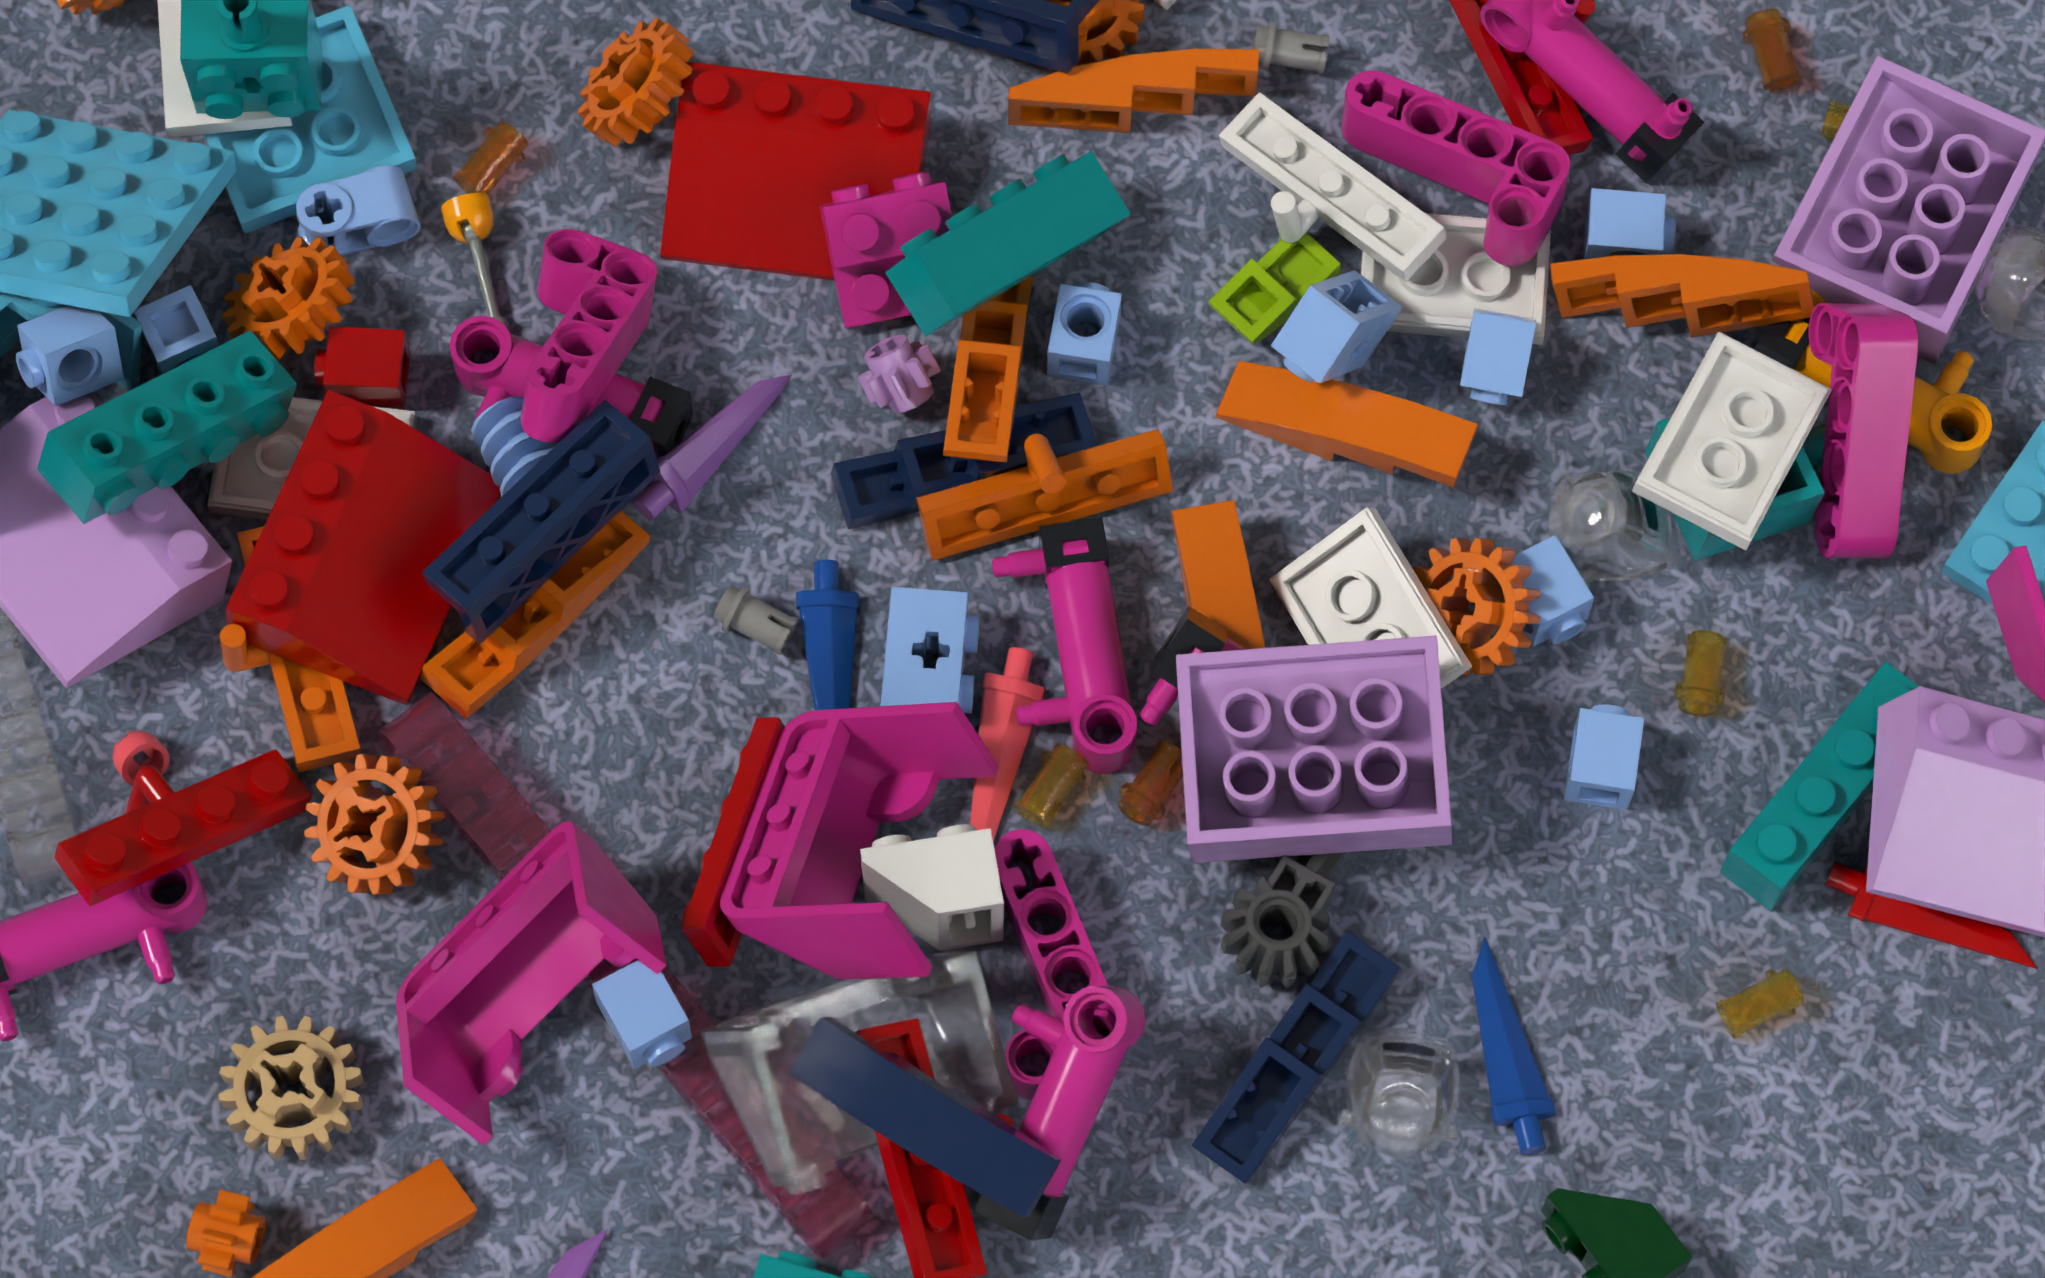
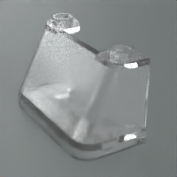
M976 951L924 954L932 965L929 977L843 979L724 1020L700 1031L707 1057L773 1186L787 1187L789 1195L802 1194L821 1188L828 1184L825 1174L837 1167V1160L878 1146L875 1131L788 1074L821 1016L833 1017L853 1032L918 1018L935 1081L945 1088L960 1090L995 1115L996 1111L1019 1103Z

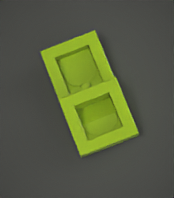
M1307 232L1300 240L1294 243H1287L1280 239L1257 263L1251 258L1208 301V304L1254 346L1287 322L1310 285L1338 276L1342 272L1341 263Z

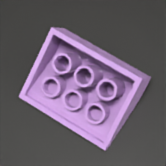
M1876 56L1772 261L1781 267L1807 271L1811 290L1829 303L1882 304L1909 315L1913 318L1918 332L1917 357L1936 364L2037 162L2045 141V130Z
M94 392L56 407L47 397H44L29 405L0 429V607L66 689L217 605L224 599L232 560L172 487L160 489L157 486L138 496L121 513L116 515L105 513L83 524L40 474L37 467L48 431L102 405L103 403Z
M1437 635L1176 655L1187 845L1192 863L1283 857V855L1287 857L1452 845Z
M1922 686L1879 706L1866 892L2045 937V720Z

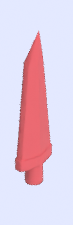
M1018 647L1008 649L1003 675L986 672L983 674L981 684L982 701L978 735L999 765L996 777L974 778L970 824L975 826L976 830L991 828L993 843L1033 725L1021 726L1018 724L1016 708L1032 704L1034 701L1044 700L1046 690L1044 687L1028 682L1033 652Z

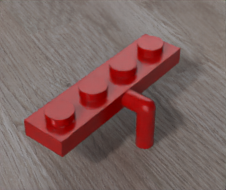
M1449 0L1512 125L1558 144L1568 155L1584 152L1592 142L1593 137L1573 98L1524 52L1510 51L1491 37L1480 17L1481 8L1488 0ZM1579 0L1574 15L1583 24H1586L1595 10L1594 0Z
M779 717L756 718L749 740L741 750L739 767L730 793L722 803L721 818L710 848L704 853L702 870L691 901L684 908L681 929L707 967H730L742 935L741 932L734 928L721 910L720 896L778 737L785 727Z
M277 749L177 792L172 789L157 768L144 766L136 774L124 815L59 842L54 859L90 907L307 811L305 810L306 805L310 803L312 795Z
M918 1018L860 1029L855 1032L881 1051L896 1053L935 1080ZM996 1114V1116L1014 1127V1122L1008 1115ZM875 1131L913 1277L981 1278L987 1275L963 1183Z

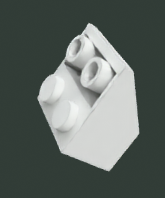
M954 825L938 831L937 837L913 841L907 835H890L875 840L872 843V847L860 849L865 900L869 903L888 902L905 928L937 950L942 951L1003 941L1004 902L991 828L976 830L973 825Z

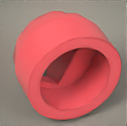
M146 731L128 732L127 736L119 743L116 742L113 748L112 759L114 766L126 783L133 786L137 772L144 766H153L162 775L168 769L170 756L167 749L157 737ZM143 751L148 758L139 765L133 757L138 752Z

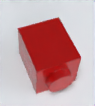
M329 326L327 349L317 348L315 355V385L324 386L325 393L330 390L369 406L405 410L411 355L405 331Z

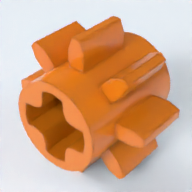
M220 1189L216 1204L203 1201L197 1203L188 1227L186 1248L187 1250L200 1253L197 1264L202 1265L201 1270L233 1277L237 1262L251 1266L254 1265L263 1244L266 1217L252 1214L255 1203L250 1202L251 1196Z

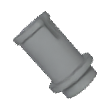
M1269 21L1268 27L1256 25L1252 49H1260L1259 63H1262L1261 69L1268 70L1269 65L1272 64L1315 71L1318 74H1323L1328 54L1325 51L1329 47V35H1316L1276 28V22Z
M730 585L722 596L713 619L723 623L722 630L729 633L731 629H734L781 655L787 646L785 642H790L796 631L799 618L791 617L751 596V588L746 585L741 590Z

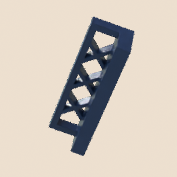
M851 0V10L1068 74L1079 61L1078 25L1100 0H1073L1067 7L1045 0Z
M604 400L422 572L426 584L458 611L466 633L478 644H481L660 473L650 436L608 401Z

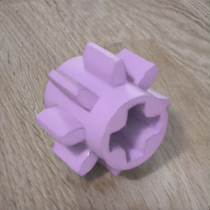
M895 335L882 340L866 352L864 358L870 370L859 375L858 380L871 403L877 402L879 408L889 404L894 413H902L918 407L933 395L934 388L929 377L939 373L941 369L928 345L922 346L919 340H915L910 344L905 335Z

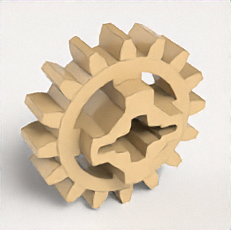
M283 1016L276 1017L275 1032L266 1035L257 1025L251 1027L255 1043L250 1048L234 1043L231 1046V1050L239 1061L238 1066H224L220 1069L223 1081L233 1086V1088L226 1089L218 1094L219 1101L224 1109H236L226 1119L233 1133L248 1128L244 1137L247 1147L254 1151L267 1141L268 1152L272 1159L277 1161L284 1154L286 1147H293L300 1161L307 1160L308 1144L315 1141L325 1151H330L333 1147L328 1133L335 1128L340 1132L349 1134L353 1128L344 1113L346 1110H362L364 1104L361 1096L350 1090V1088L365 1083L360 1068L347 1067L356 1059L352 1046L349 1043L334 1049L339 1039L336 1029L328 1026L317 1036L315 1035L313 1021L311 1017L307 1016L303 1017L297 1030H290ZM296 1049L293 1053L273 1056L284 1050ZM328 1065L333 1069L335 1077L332 1098L326 1095L320 1085V1081L327 1073L325 1068ZM252 1078L262 1087V1095L256 1102L258 1108L255 1112L252 1111L249 1102V1087ZM274 1078L281 1083L286 1081L292 1085L301 1080L310 1098L302 1093L298 1095L292 1091L282 1095ZM311 1120V1122L302 1126L286 1128L292 1122Z

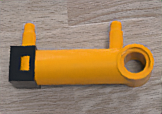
M1811 290L1814 307L1818 303H1829ZM1810 318L1769 324L1758 340L1755 350L1830 388L1832 365L1817 359L1812 353L1808 337ZM1964 350L1957 351L1952 360L1946 363L1934 385L1915 376L1908 444L1920 450L1925 461L1935 470L1947 474L1961 473L1970 469L1978 461L1992 430V418L1986 405L1974 396L1958 393L1969 376L1968 371L1974 363L1973 356ZM1942 428H1959L1966 433L1969 440L1965 442L1951 440L1945 435Z

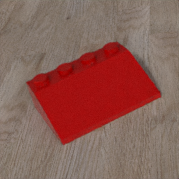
M687 61L686 64L693 69L690 75L682 79L681 88L684 92L679 96L660 258L834 281L819 205L833 202L831 194L833 190L868 184L869 193L875 194L894 190L893 178L924 172L931 129V92Z
M328 390L226 606L227 625H240L245 630L247 645L408 706L421 677L423 665L427 663L452 608V605L426 584L422 572L501 498L500 488L494 483L490 473L388 412Z

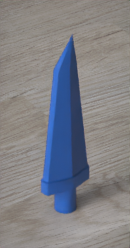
M819 560L813 564L814 590H802L796 593V609L799 610L814 708L815 710L850 708L856 620L857 611L860 609L859 593L840 590L838 561Z
M1484 937L1472 973V982L1492 1105L1490 1112L1494 1126L1513 1125L1521 1155L1536 1154L1546 1149L1539 1120L1554 1117L1556 1111L1552 1098L1548 1096L1499 969Z

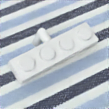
M1260 92L1219 134V139L1224 149L1281 190V192L1276 193L1272 197L1271 208L1279 235L1287 243H1294L1300 240L1316 221L1320 219L1401 280L1407 282L1447 239L1445 228Z

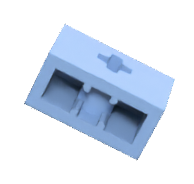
M1353 270L1310 285L1271 344V347L1285 357L1284 365L1293 374L1305 381H1316L1320 384L1363 367L1403 307L1357 271Z
M891 587L880 706L957 702L964 713L972 714L975 675L963 674L965 653H977L980 615L968 614V592ZM927 653H939L936 669L923 668Z

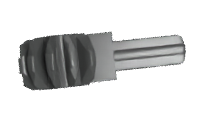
M1346 852L1301 855L1297 858L1296 862L1283 855L1269 880L1264 876L1257 880L1254 889L1255 894L1242 888L1234 894L1232 904L1235 909H1227L1223 912L1220 926L1228 932L1223 936L1221 942L1223 954L1238 955L1234 965L1237 975L1255 969L1258 971L1257 984L1260 989L1267 986L1271 975H1278L1281 983L1288 989L1295 984L1297 971L1309 977L1317 971L1319 965L1317 956L1326 955L1331 943L1329 936L1323 933L1329 926L1330 917L1327 909L1330 906L1336 886L1330 879ZM1266 925H1277L1284 928L1291 937L1286 940H1273L1265 936L1260 928Z

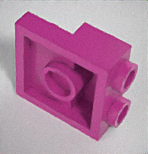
M929 171L893 178L894 190L875 194L869 193L868 184L831 191L833 202L819 205L844 328L911 315L885 272L905 258L900 247L909 240L930 228L934 230L937 237L949 231L945 222L952 217L946 183L942 180L931 182Z

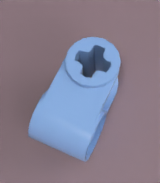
M394 165L378 166L357 175L314 184L306 188L299 195L296 203L297 220L300 223L298 228L299 237L302 236L308 245L317 237L322 238L328 247L333 245L341 256L373 247H386L406 241L414 237L421 227L404 172L400 167ZM322 199L323 206L317 208V200ZM328 218L330 224H322L321 219ZM328 236H333L334 242L331 245L328 244Z

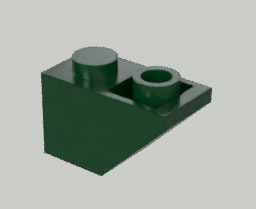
M1557 1188L1546 1197L1541 1212L1546 1217L1541 1222L1545 1234L1562 1254L1572 1251L1587 1271L1582 1275V1278H1677L1685 1272L1692 1259V1255L1651 1203Z

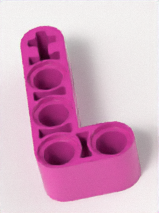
M1375 70L1363 71L1354 75L1348 82L1345 90L1341 125L1343 137L1348 144L1367 154L1488 203L1483 244L1486 253L1495 262L1510 267L1521 266L1530 262L1535 257L1561 212L1565 199L1571 164L1569 155L1561 146L1384 72Z
M561 229L552 232L546 237L537 294L545 306L565 315L535 357L527 372L520 422L522 429L528 436L537 441L559 443L587 417L648 326L658 272L656 264L650 257L630 248L574 229Z
M1818 303L1810 317L1808 337L1813 355L1817 359L1832 365L1830 389L1832 391L1828 400L1820 484L1825 493L1817 507L1815 523L1817 547L1824 558H1888L1895 549L1898 536L1918 353L1917 327L1913 318L1909 315L1882 304Z
M1027 829L1012 830L1000 838L994 849L1004 908L1048 1014L1063 1021L1066 1004L1073 994L1063 993L1057 989L1053 981L1058 975L1068 971L1077 972L1086 978L1089 983L1087 987L1108 986L1050 846L1044 837L1035 831ZM1021 857L1026 865H1033L1032 880L1034 890L1028 894L1027 883L1019 867H1012V860L1014 858ZM1048 913L1058 917L1064 926L1055 934L1042 935L1032 930L1029 923L1037 915ZM1104 1001L1096 1008L1093 1023L1096 1030L1103 1031L1108 1035L1111 1034L1115 1027L1116 1016L1111 1005ZM1025 1029L1015 1034L1007 1044L1005 1076L1006 1082L1014 1094L1022 1099L1032 1101L1043 1075L1037 1077L1027 1076L1019 1070L1016 1064L1021 1057L1030 1053L1042 1054L1050 1060L1056 1047L1028 1034Z

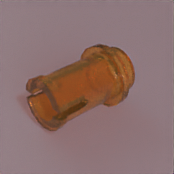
M1766 9L1750 15L1745 20L1746 29L1743 32V39L1745 43L1752 44L1762 76L1764 90L1769 89V92L1790 88L1799 83L1802 76L1797 68L1787 35L1791 29L1789 19L1782 17L1778 9Z
M499 121L494 128L488 126L483 131L486 139L463 168L453 176V180L465 192L485 193L488 195L514 162L521 163L526 158L523 151L528 146V141L520 132L503 121Z
M1166 741L1157 742L1154 751L1133 782H1127L1121 786L1119 790L1121 799L1118 802V808L1127 818L1143 826H1149L1153 820L1163 818L1166 813L1164 803L1183 777L1182 758L1180 761H1176L1182 754L1180 748Z

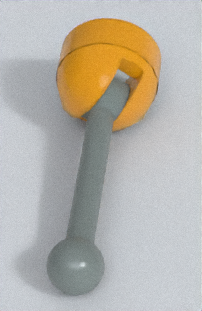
M468 193L451 198L441 206L445 227L456 241L470 245L488 317H494L502 322L510 332L508 320L500 314L481 242L489 236L494 226V214L489 196L485 193Z

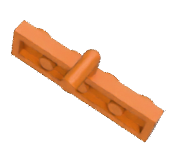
M1159 429L1058 458L1055 457L1049 441L1044 435L1032 434L1024 443L1026 467L917 498L926 546L932 561L1035 532L1039 530V526L1070 522L1173 492L1166 443Z
M263 527L237 532V540L244 568ZM229 624L223 627L220 632L221 651L224 666L229 671L240 672L270 665L298 773L336 764L337 762L356 759V755L361 754L342 680L247 645L245 630L240 625Z

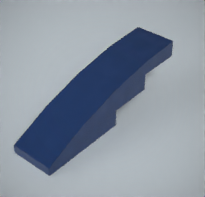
M1079 392L1016 405L1007 463L943 456L946 430L900 439L897 441L894 451L836 462L830 474L847 528L853 529L919 512L918 497L1026 467L1024 443L1032 434L1044 435L1048 439L1056 458L1098 446Z
M1346 930L1311 983H1306L1271 1036L1265 1037L1191 1146L1247 1184L1340 1059L1403 968Z
M820 1017L788 1073L900 1147L1023 1218H1029L1061 1162L1060 1158L960 1090L945 1088L896 1053L881 1051L833 1017Z

